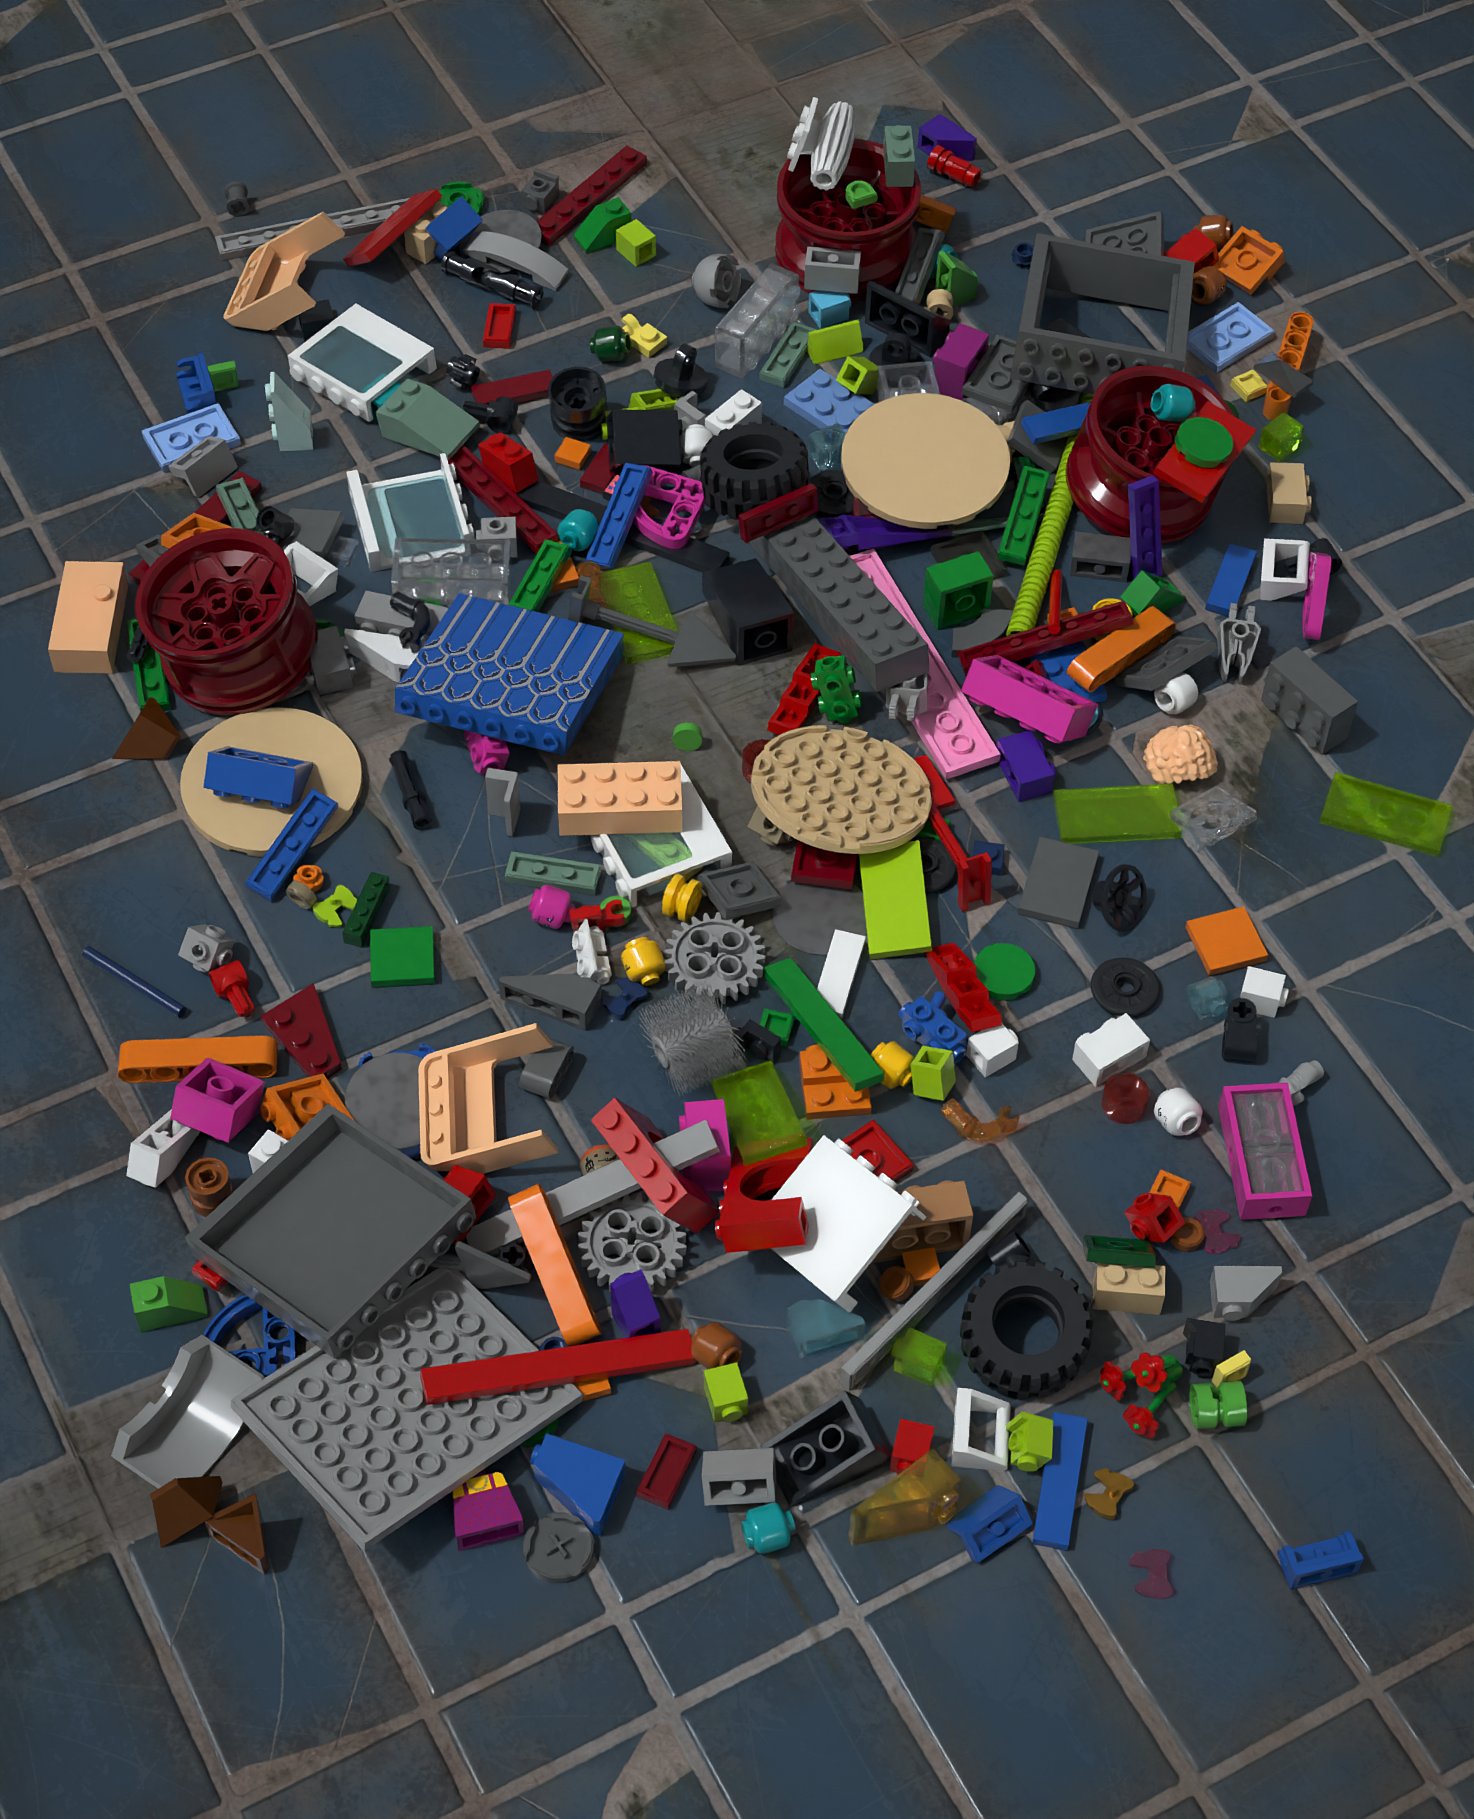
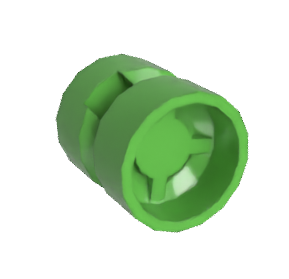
M1241 1381L1220 1382L1218 1388H1215L1212 1383L1191 1384L1189 1404L1191 1419L1195 1429L1216 1428L1218 1422H1221L1224 1427L1246 1425L1247 1402L1245 1389Z

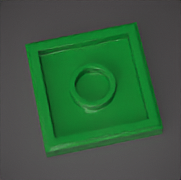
M433 926L370 930L371 987L435 984Z

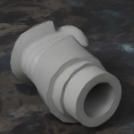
M1313 1060L1301 1063L1290 1076L1280 1079L1279 1083L1288 1082L1293 1106L1304 1101V1095L1300 1090L1322 1078L1324 1070L1318 1061Z

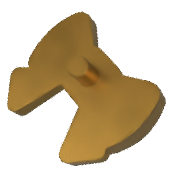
M1104 1468L1094 1472V1478L1107 1487L1103 1494L1087 1493L1084 1497L1088 1507L1092 1508L1098 1516L1114 1520L1117 1516L1116 1505L1124 1493L1134 1489V1483L1127 1476L1116 1472L1110 1473L1108 1468Z

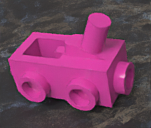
M464 730L465 740L468 741L467 747L471 751V759L475 762L474 769L479 774H486L488 768L504 770L510 754L506 741Z

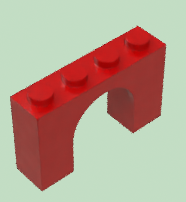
M613 1098L591 1119L663 1216L697 1234L720 1213L719 1208L706 1191L679 1173L655 1147L654 1143L665 1138L647 1116L617 1098Z
M812 1137L735 1146L729 1177L724 1180L725 1196L719 1203L721 1216L715 1222L717 1239L723 1241L726 1253L806 1244L809 1222L802 1197L767 1201L754 1199L769 1190L780 1188L785 1184L814 1148Z

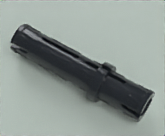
M397 750L390 755L389 761L403 794V806L411 816L413 827L417 830L426 829L431 825L430 822H432L426 808V796L419 789L407 752Z

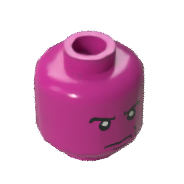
M546 884L540 890L535 888L527 911L532 913L531 918L534 922L553 929H559L564 921L570 923L569 910L575 909L576 906L570 904L571 894L569 892Z

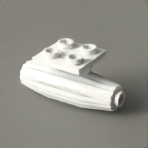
M813 97L810 107L804 106L799 120L803 123H799V126L795 128L791 140L793 142L787 154V158L791 159L788 170L794 171L800 154H811V182L820 190H829L830 188L833 189L838 183L848 164L855 138V110L846 102L834 103L820 124L813 119L818 98Z

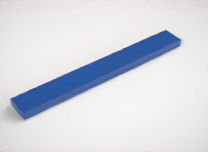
M1208 375L1196 377L1218 393ZM1091 402L1023 417L1020 424L1032 444L1076 435L1079 433Z

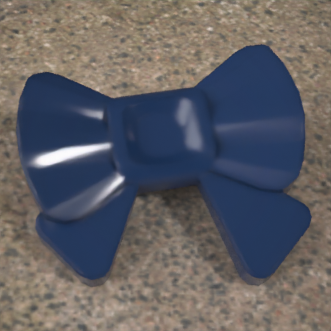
M619 978L616 980L617 985L623 991L620 996L602 995L603 1007L607 1009L613 1018L622 1020L630 1005L637 1000L648 998L647 990L639 983L631 982L629 978Z

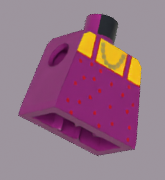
M483 1469L453 1490L455 1535L458 1551L524 1535L522 1515L501 1472L486 1475V1471Z

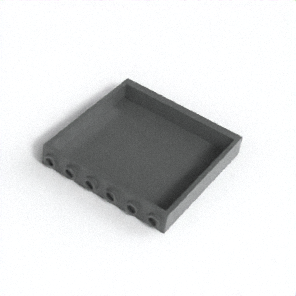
M327 1104L194 1228L185 1239L193 1257L332 1358L336 1359L344 1350L349 1349L353 1345L355 1339L368 1326L373 1325L377 1321L379 1315L391 1303L396 1302L402 1296L403 1291L415 1279L420 1278L426 1272L427 1267L438 1256L446 1253L450 1245L463 1232L471 1228L477 1217L469 1197L330 1104Z

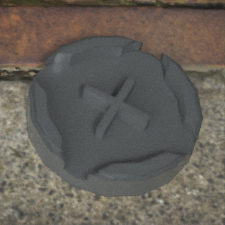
M552 1512L544 1515L543 1519H540L537 1523L535 1521L529 1526L523 1541L524 1559L528 1569L537 1578L549 1583H566L577 1579L589 1568L594 1557V1539L591 1531H589L579 1517L566 1512Z

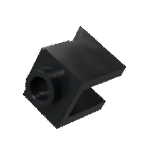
M1187 1318L1183 1335L1188 1339L1185 1364H1189L1190 1372L1204 1377L1214 1375L1216 1366L1223 1361L1226 1324Z

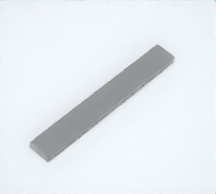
M409 198L326 215L345 232L344 236L373 231ZM310 218L216 236L215 240L221 261L251 255L261 245Z
M707 1120L654 1143L659 1152L677 1171L720 1152ZM619 1159L549 1191L546 1195L557 1222L561 1225L642 1187ZM512 1209L473 1226L466 1236L469 1246L490 1256L499 1253V1246L505 1247L512 1244L513 1241H516L517 1245L524 1242Z
M1018 1192L841 1367L840 1383L845 1388L852 1390L988 1254L987 1250L1002 1240L1025 1217L1028 1199Z

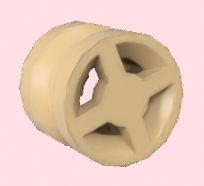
M944 289L931 291L927 296V308L948 319L952 318V294Z

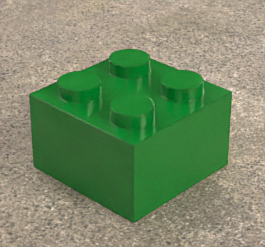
M979 551L962 555L943 563H936L926 568L923 608L937 630L980 617L983 608L990 609L994 575Z

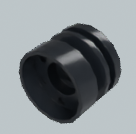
M577 366L566 368L555 374L548 387L551 421L554 430L563 438L568 437L580 442L591 440L600 435L601 423H605V411H608L606 386L603 378L592 369Z

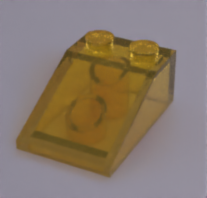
M931 1449L851 1511L849 1542L852 1545L930 1530L937 1523L941 1525L947 1523L957 1512L956 1506L959 1498L960 1477L934 1449Z

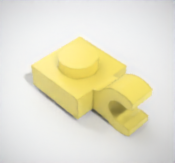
M629 313L621 319L626 324L623 329L630 335L631 346L646 357L650 358L667 345V336L647 323L641 327L638 320Z

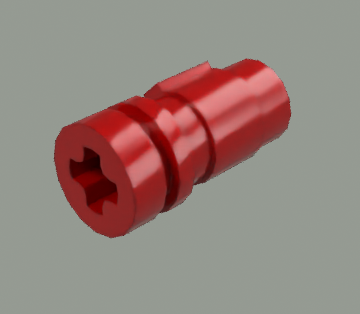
M937 145L928 158L927 168L942 176L946 174L949 178L974 188L981 178L982 169L960 157L954 156V152L947 151L946 148Z

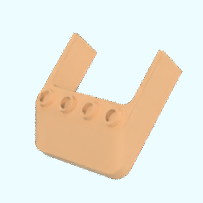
M322 211L258 247L246 263L223 318L234 327L268 331L270 329H277L285 321L314 307L316 302L298 285L297 280L306 267L305 262L307 258L316 251L344 237L345 232Z
M537 1023L436 1051L422 1059L418 1069L420 1155L422 1161L430 1169L450 1172L454 1165L484 1174L558 1153V1147L542 1129L498 1142L496 1136L494 1068L502 1061L552 1047V1041Z

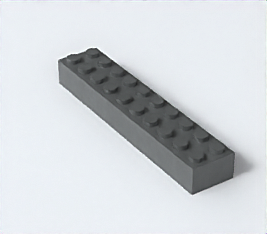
M812 514L749 542L876 692L929 672L928 643Z

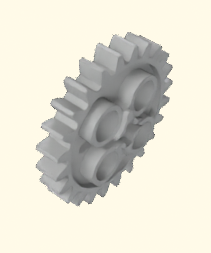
M718 912L714 919H710L708 914L704 913L703 921H699L696 917L692 916V925L689 926L681 922V932L673 930L672 939L666 940L664 960L666 964L665 971L668 972L669 982L675 981L676 991L685 988V996L687 989L689 993L692 989H695L697 996L700 998L698 994L700 992H697L700 984L701 988L703 985L705 989L708 986L712 999L714 994V998L718 997L722 1004H725L726 996H731L732 999L737 1001L739 991L748 995L749 985L757 987L758 978L763 977V967H765L766 959L765 946L761 945L760 935L754 936L753 926L744 929L743 919L735 924L733 923V918L721 920V915Z
M638 1193L635 1200H630L627 1194L623 1197L622 1202L616 1199L611 1202L609 1207L605 1204L599 1207L600 1213L590 1211V1221H582L583 1232L578 1233V1241L580 1243L578 1245V1254L582 1256L581 1265L582 1267H588L589 1278L597 1276V1285L599 1287L609 1282V1292H611L610 1283L614 1282L617 1277L624 1273H633L641 1269L652 1293L654 1292L655 1282L666 1286L665 1275L675 1278V1267L683 1266L682 1256L686 1255V1233L682 1232L683 1226L663 1216L650 1198L647 1202H643L641 1193ZM615 1225L624 1226L620 1230L613 1229L612 1227ZM648 1229L657 1230L656 1233L651 1234L646 1233L645 1231ZM611 1254H616L620 1256L616 1259L607 1258V1256ZM644 1258H650L653 1261L650 1263H643L640 1260Z

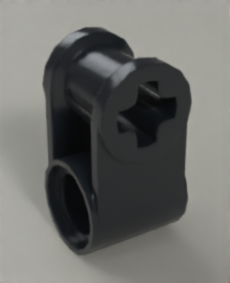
M1236 998L1229 1004L1227 1017L1224 1022L1222 1058L1255 1061L1258 1046V1034L1256 1033L1257 1010L1254 1003L1249 999Z

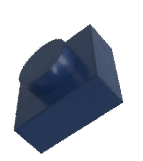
M975 840L972 857L987 852L992 860V875L1001 876L1005 844Z

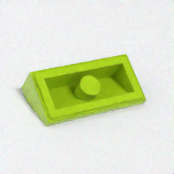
M858 320L808 332L807 353L815 365L863 352L862 335Z

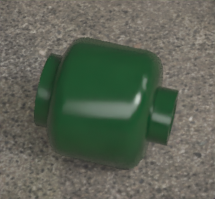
M620 326L598 328L595 331L594 338L590 339L591 353L595 354L602 363L623 361L627 354L631 352L630 335Z

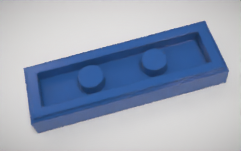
M1229 544L1207 600L1205 610L1228 616L1230 603L1238 605L1257 551Z

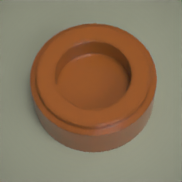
M1183 1217L1186 1223L1170 1237V1241L1180 1251L1193 1252L1202 1245L1205 1234L1204 1228L1197 1220Z
M892 1266L885 1270L880 1277V1291L891 1301H903L913 1292L914 1277L905 1268Z

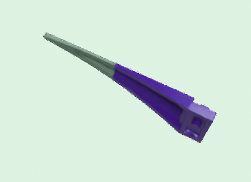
M1044 513L1039 514L1037 522L1042 521ZM839 515L817 520L844 550L852 546L853 552L857 553L873 548L875 550L1005 528L1008 517L970 520L953 526V524L937 526V529L912 528L898 525L882 518Z

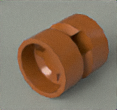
M206 1157L198 1159L186 1171L185 1180L193 1209L203 1217H207L233 1193L228 1169L222 1161L216 1158Z

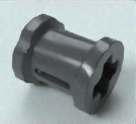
M238 181L228 183L225 186L224 193L228 199L226 209L229 214L237 217L247 214L250 209L246 199L248 195L247 186Z

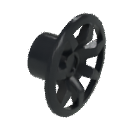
M1122 864L1115 867L1109 873L1106 880L1098 882L1093 890V905L1097 910L1102 911L1106 923L1113 930L1126 932L1134 928L1142 918L1146 907L1147 888L1141 872L1132 865ZM1129 870L1136 876V878H1134L1130 883L1127 884V882L1129 881ZM1121 872L1120 880L1118 882L1113 881L1118 873ZM1139 885L1141 888V898L1131 895V892L1136 890ZM1130 904L1140 905L1136 916H1134V912L1129 908ZM1109 912L1114 913L1113 919L1111 918ZM1123 915H1125L1128 924L1120 926Z

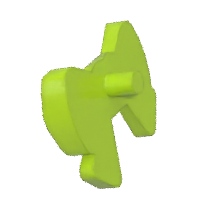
M338 885L334 894L323 902H316L312 906L315 917L323 923H328L329 927L341 928L342 921L336 910L342 906L353 911L357 898L353 896L348 888Z

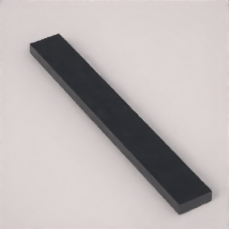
M536 481L517 494L530 508L562 520L571 511L582 509L591 512L600 525L607 508L605 505L541 481ZM633 522L624 542L700 572L724 567L730 557V552L689 537L687 543L682 548L670 549L664 547L642 534Z

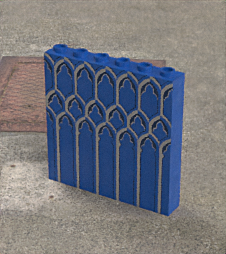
M459 593L395 687V713L565 756L622 658L624 633Z

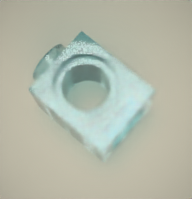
M838 423L809 434L808 454L820 471L841 464L842 444L847 432H844Z

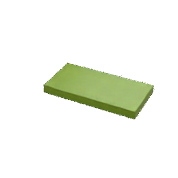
M920 841L906 842L896 848L882 852L859 854L870 960L931 952L932 943Z

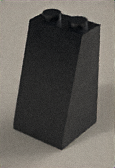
M756 558L702 573V592L730 650L736 654L735 661L738 666L792 651L794 612Z

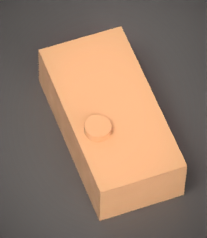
M65 561L48 647L54 672L113 674L128 591V581L123 562Z

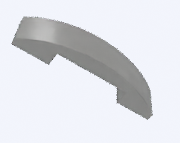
M486 231L475 232L463 250V254L487 263L489 258L528 273L532 275L534 283L557 291L568 273V268L549 254L524 241L504 234Z

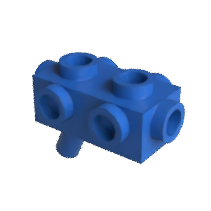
M935 992L931 1002L920 996L913 1003H906L898 1013V1017L902 1019V1028L905 1034L912 1041L923 1046L953 1051L954 1064L958 1063L967 1051V1034L941 1010L946 1000V995L942 992Z

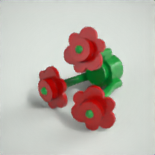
M1144 1352L1140 1354L1138 1360L1132 1362L1131 1370L1122 1373L1119 1366H1113L1110 1361L1105 1362L1104 1367L1100 1370V1381L1103 1389L1108 1394H1112L1116 1401L1123 1399V1392L1126 1391L1124 1381L1136 1376L1138 1386H1146L1151 1392H1157L1162 1389L1147 1408H1138L1136 1405L1130 1404L1127 1408L1128 1410H1125L1123 1413V1418L1132 1431L1147 1438H1153L1156 1435V1430L1159 1428L1158 1422L1153 1419V1412L1168 1394L1176 1390L1174 1382L1181 1378L1182 1367L1179 1361L1172 1355H1165L1163 1357L1159 1355L1151 1356L1149 1353Z

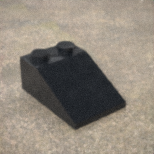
M846 1390L760 1446L761 1449L774 1448L776 1480L791 1507L860 1478L891 1458L862 1399Z

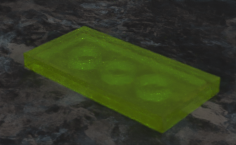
M651 562L596 573V582L607 609L678 632ZM612 624L616 632L624 633L622 652L627 664L670 655L674 648L672 643Z
M1335 772L1319 823L1438 857L1453 805Z
M1173 783L1060 789L1053 792L1061 842L1078 844L1182 837L1183 831Z
M772 1061L757 1064L720 1076L719 1079L717 1077L711 1080V1086L716 1099H724L727 1125L745 1166L808 1145L805 1133Z

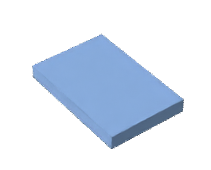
M1237 302L1188 332L1186 349L1215 373H1218L1274 339L1276 331Z
M219 403L142 430L145 442L164 473L170 471L168 467L170 464L207 436L225 439L229 449L241 445L238 434Z

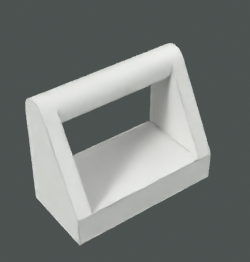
M1264 538L1260 600L1272 601L1307 589L1310 543L1308 541ZM1298 555L1296 578L1273 577L1274 562Z
M297 541L290 544L284 550L294 574L312 585L306 594L297 589V592L303 596L309 606L336 592L338 568Z
M957 1388L951 1466L996 1471L1008 1469L1010 1431H1006V1424L1010 1421L1011 1404L1009 1402L973 1389ZM970 1411L996 1413L994 1455L968 1446Z

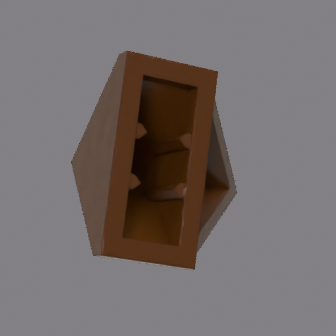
M149 697L112 759H168L181 736L155 698Z
M221 1476L175 1478L150 1494L161 1548L213 1517L223 1484Z
M256 1493L213 1514V1517L205 1521L211 1538L261 1573L265 1574L268 1571L265 1525Z

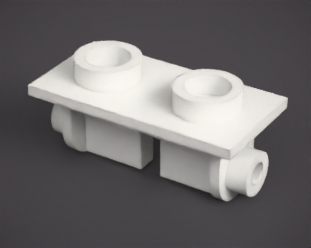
M585 919L578 931L574 932L572 938V947L576 950L578 959L577 973L581 977H589L599 984H606L612 975L607 956H597V954L605 955L607 952L604 933L597 926L589 927L588 919Z

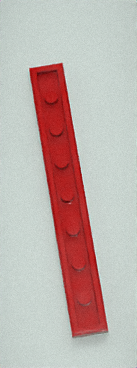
M689 1329L421 1368L420 1379L426 1405L692 1365L696 1363V1360L691 1353L692 1339Z

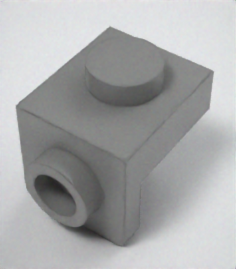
M691 391L686 396L679 398L674 404V410H678V419L682 420L683 430L685 427L693 424H700L705 427V414L697 409V393Z

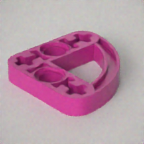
M650 467L653 474L644 495L671 502L674 505L663 526L653 521L644 512L641 505H639L633 523L642 534L655 543L670 549L682 548L687 543L706 504L702 491V482ZM670 483L673 484L675 488L672 490H664L661 488V486L663 484ZM681 511H688L692 516L681 518L677 514ZM676 526H677V527H679V534H676L675 537H674L673 535H674L675 532H676Z
M1310 552L1308 587L1304 591L1302 618L1304 639L1319 640L1321 635L1331 569V556L1325 553Z

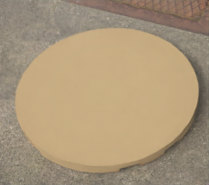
M930 393L895 396L871 406L860 414L849 427L841 451V468L846 484L856 499H860L867 505L869 511L889 522L920 529H937V526L948 524L956 526L974 519L975 515L985 509H989L1002 494L1008 480L1010 453L1007 442L1000 429L986 414L961 400Z
M265 708L236 715L208 731L195 744L186 758L181 773L180 791L184 809L189 820L207 840L228 851L233 849L245 852L247 856L264 857L312 788L337 802L338 809L311 847L321 843L337 832L353 813V808L361 795L363 777L360 758L354 744L334 723L319 715L303 710ZM230 746L313 762V768L300 801L289 805V808H279L271 806V801L260 799V802H248L242 800V795L231 793V797L216 796L213 794V790L203 788L208 752Z
M818 725L785 732L769 741L764 746V750L756 756L751 775V789L754 799L763 814L775 826L803 843L839 853H876L896 848L908 842L926 824L932 805V797L929 789L930 783L926 774L911 756L888 740L884 739L881 742L867 736L868 732L844 727L843 730L827 729L826 725Z

